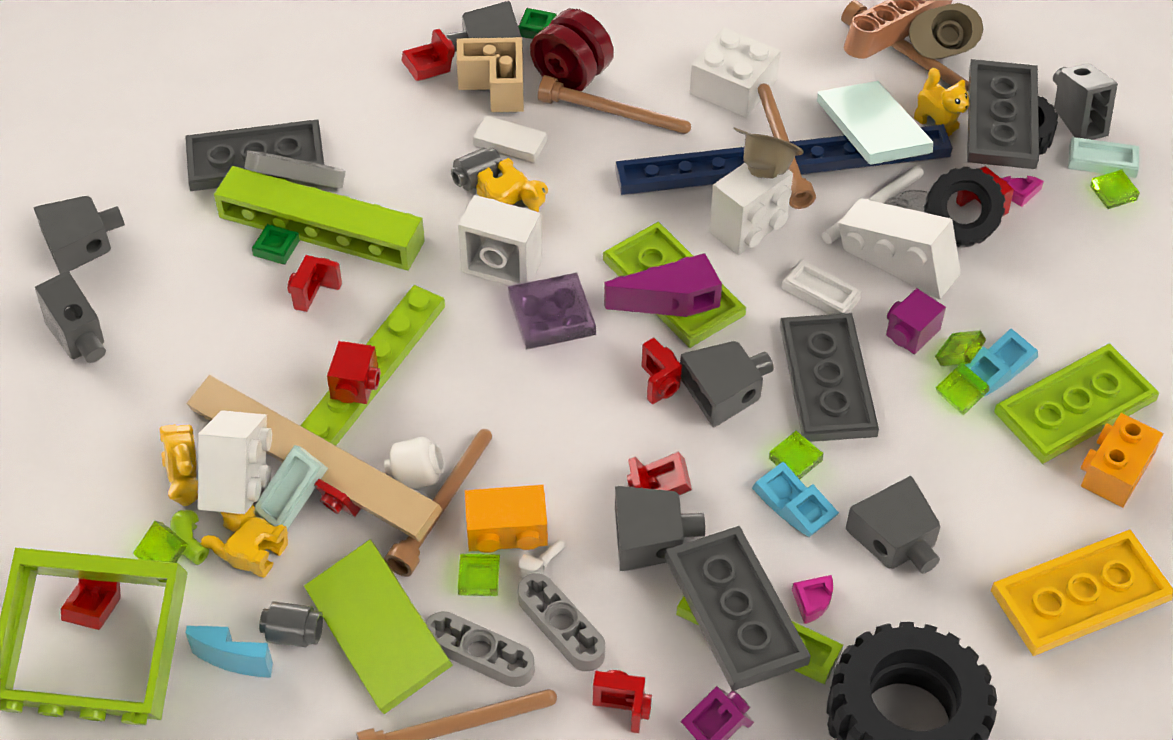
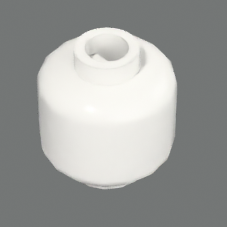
M419 437L393 444L390 450V458L385 459L384 467L386 475L415 490L437 483L439 474L444 473V460L437 443L432 444L428 438Z

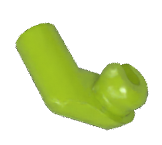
M179 510L170 520L171 545L193 563L199 565L205 561L209 554V549L203 547L199 541L193 538V530L197 528L195 523L199 522V518L192 510Z

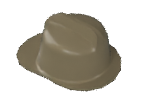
M955 3L918 14L910 24L909 38L914 49L923 57L943 59L974 48L981 40L984 29L982 19L976 10L969 5Z
M733 127L735 131L745 135L743 160L748 165L750 173L758 178L773 179L777 175H783L789 169L795 156L804 153L800 147L788 141L768 135L751 134Z

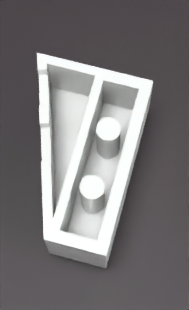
M859 198L838 222L845 251L939 300L961 274L953 221L950 218Z

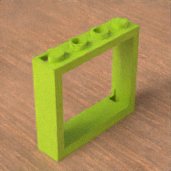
M15 547L0 616V711L22 713L24 706L39 708L38 714L51 717H64L65 711L80 712L79 718L91 721H105L106 715L122 716L121 722L141 726L147 725V719L161 720L188 572L179 563ZM37 574L165 587L144 703L13 690Z

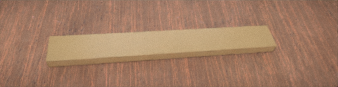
M208 375L186 403L191 410L210 421L221 410L267 415V428L272 429V443L270 450L266 451L267 454L283 463L294 445L302 447L328 467L321 480L345 493L353 504L419 542L442 512V508L438 503L211 375Z

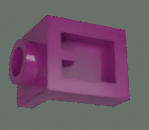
M718 686L680 721L696 740H728L742 725L749 728L754 723L746 713L751 708L750 705L736 691H731L728 694Z

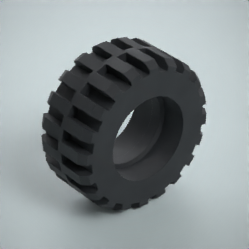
M900 622L897 628H892L890 623L877 626L874 635L870 631H866L856 638L854 645L847 646L841 654L839 664L836 665L826 713L829 715L827 722L829 734L831 737L837 738V740H988L997 714L994 708L997 702L996 688L993 685H989L992 676L986 665L977 664L979 655L970 646L963 648L959 644L960 638L950 632L945 636L936 632L938 627L925 624L924 628L914 627V622ZM892 684H910L920 687L938 699L948 715L949 722L939 728L928 731H914L902 728L883 716L876 707L871 695L878 689Z

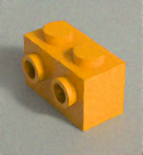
M1120 413L1113 426L1106 423L1096 442L1101 445L1098 451L1090 449L1080 468L1086 472L1081 487L1124 508L1154 457L1164 433Z
M544 484L465 490L469 552L491 553L498 549L512 548L531 550L539 546H548Z

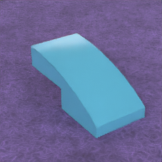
M1011 328L989 349L983 346L957 372L985 397L1002 387L1039 357L1038 350Z
M781 462L757 480L752 487L760 498L780 517L808 537L812 536L839 514L814 484L807 488L784 462Z
M186 627L185 633L191 651L200 659L230 672L271 678L273 661L268 643L233 642L228 627Z

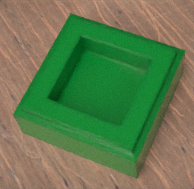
M526 8L518 26L521 37L533 39L544 27L549 26L551 21L557 16V13Z
M267 224L252 247L253 256L285 265L300 241L299 233Z

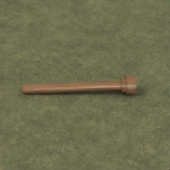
M857 0L851 1L844 9L841 21L850 26L852 19L866 11L867 7ZM905 39L891 45L926 70L938 69L940 79L951 86L960 80H965V89L968 91L969 82L937 60L923 57Z
M544 75L539 85L538 100L552 104L553 101L559 102L564 100L684 134L691 130L689 121L566 88L563 83L558 81V78Z
M766 83L760 84L758 94L773 137L789 142L771 88ZM794 158L788 169L793 172L792 193L789 204L794 209H803L814 203L816 194L811 182L802 178L797 161Z
M481 429L432 500L440 505L442 512L419 542L408 536L406 540H401L399 543L392 545L384 559L394 573L404 577L412 575L420 562V546L492 439L490 430Z
M547 689L385 734L383 730L375 732L374 728L356 732L357 740H429L552 706L557 701V695L553 690Z

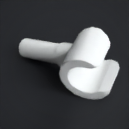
M558 540L538 558L525 553L519 561L518 566L522 569L519 571L518 576L524 578L529 574H544L546 565L565 548V543L562 540Z

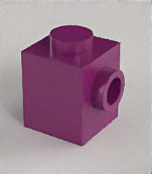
M916 288L902 302H895L888 311L886 318L889 322L886 336L892 339L896 345L904 347L915 355L941 330L946 307Z

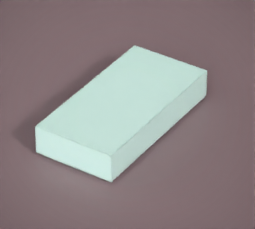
M1072 137L1069 144L1068 169L1136 178L1139 171V146Z
M294 445L254 505L255 513L273 526L282 524L288 530L316 488L314 486L315 482L323 477L328 467L302 447Z

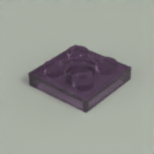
M577 272L508 287V297L526 350L596 335V324Z

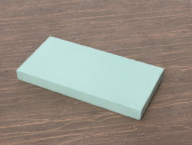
M879 81L818 91L817 102L868 164L872 165L933 152V141Z

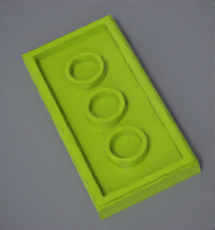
M658 221L604 251L603 261L618 276H627L647 270L650 267H658L679 261L685 257H692L693 255ZM722 284L721 302L718 308L688 317L656 315L691 348L746 315V306Z
M1109 343L996 404L994 413L1033 455L1044 464L1098 434L1106 423L1114 425L1120 413L1130 416L1155 402L1160 392Z
M371 539L304 585L319 612L323 613L325 622L383 714H386L453 666Z

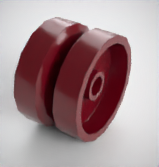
M568 8L560 12L551 21L549 26L544 27L534 36L530 43V56L535 68L542 77L547 75L558 78V81L563 83L564 87L583 91L593 81L595 76L601 74L610 65L614 58V47L610 35L603 25L591 14L580 9Z

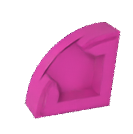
M1028 175L1027 178H1011V176L1001 178L1014 188L1012 202L1021 207L1042 189L1044 183L1043 180Z
M832 575L793 583L792 592L804 624L818 619L828 609L833 593Z

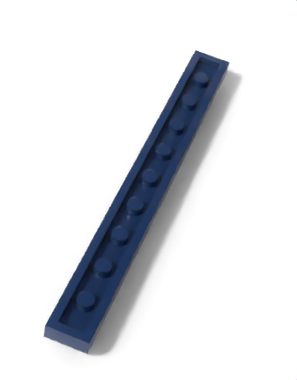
M944 124L920 127L933 141L932 153L872 165L868 164L845 135L790 141V143L795 144L804 151L802 155L795 156L801 174L951 157L953 149ZM744 147L616 161L615 171L621 195L713 185L745 163L743 160Z

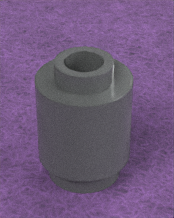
M481 148L454 160L453 168L451 169L452 179L458 187L470 191L476 188L478 184L477 175L479 172L489 167L493 172V177L498 178V174L502 173L498 169V163L502 159L496 149Z
M273 601L269 609L264 608L261 613L259 631L260 633H265L266 642L298 647H307L309 644L317 645L323 628V613L314 611L312 606Z

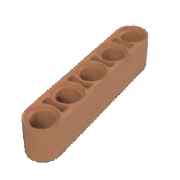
M885 0L852 19L843 48L852 57L858 59L868 58L908 37L910 24L918 14L951 4L953 0Z

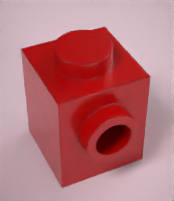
M338 341L327 373L331 399L344 403H368L371 391L378 389L381 375L380 368H378L375 346Z

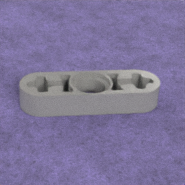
M247 151L244 166L245 169L334 188H343L346 172L343 169L258 151Z
M539 573L525 576L518 585V600L523 611L576 669L593 671L599 668L605 660V640L603 636L549 577ZM534 590L536 593L543 591L544 602L547 605L545 610L544 603L538 596L534 595L529 598V591ZM558 614H564L569 616L573 623L566 629H556L550 624V620ZM578 633L579 641L584 647L588 649L594 646V654L590 655L586 651L580 654V644L575 638Z
M437 612L427 619L426 624L449 659L511 687L524 686L533 678L535 672L534 656L526 646L451 612ZM446 627L450 628L451 635L444 634L441 638L437 637L436 630L442 632ZM457 640L461 641L460 647H457ZM483 641L490 645L491 650L485 656L476 657L468 652V648L474 642ZM500 650L502 651V658L498 657ZM517 660L523 661V668L517 667L514 671L509 670V663L515 664Z

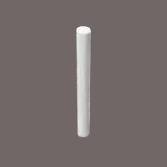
M918 165L913 166L868 200L886 204L924 175L923 169ZM838 222L821 234L825 243L831 244L841 237Z

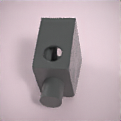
M510 1L465 12L462 15L463 31L446 34V38L452 41L455 52H457V39L521 37Z
M1092 64L1058 69L1053 75V82L1057 85L1054 107L1072 135L1076 138L1091 140L1109 136L1118 83Z
M89 196L33 207L41 232L60 274L67 270L70 272L108 253L111 250V246L106 232L125 226L118 206L98 212L92 198Z
M67 270L35 286L45 324L70 359L83 356L88 363L100 360L105 355L106 349L102 345L104 338L98 316L70 272Z
M736 341L681 354L680 364L682 365L681 381L712 427L720 425L757 402L761 397L762 376L774 370L773 362L767 352L749 357L740 343Z
M911 475L850 507L845 529L887 568L894 569L911 560L920 573L924 574L936 567L940 561L939 556L932 549L938 538L941 528L940 523Z
M615 486V520L620 571L667 563L665 559L666 549L683 544L684 537L705 536L704 513L681 514L680 498L677 492Z

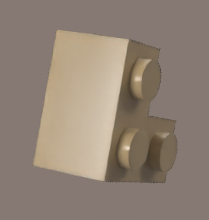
M522 37L457 39L458 90L490 89L491 112H524Z

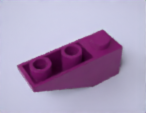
M703 253L692 257H685L679 261L658 267H650L647 270L627 276H619L604 282V307L607 310L688 317L720 307L722 282L708 257Z

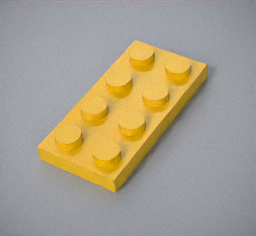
M1131 529L993 582L991 593L1032 656L1173 599V587Z

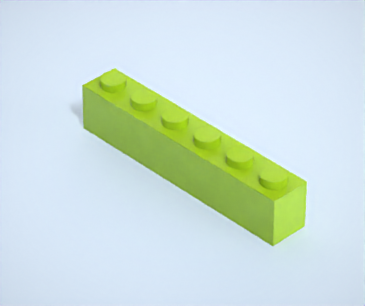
M236 166L231 167L214 193L219 218L262 230L267 224L298 232L301 241L409 271L425 242L422 217Z

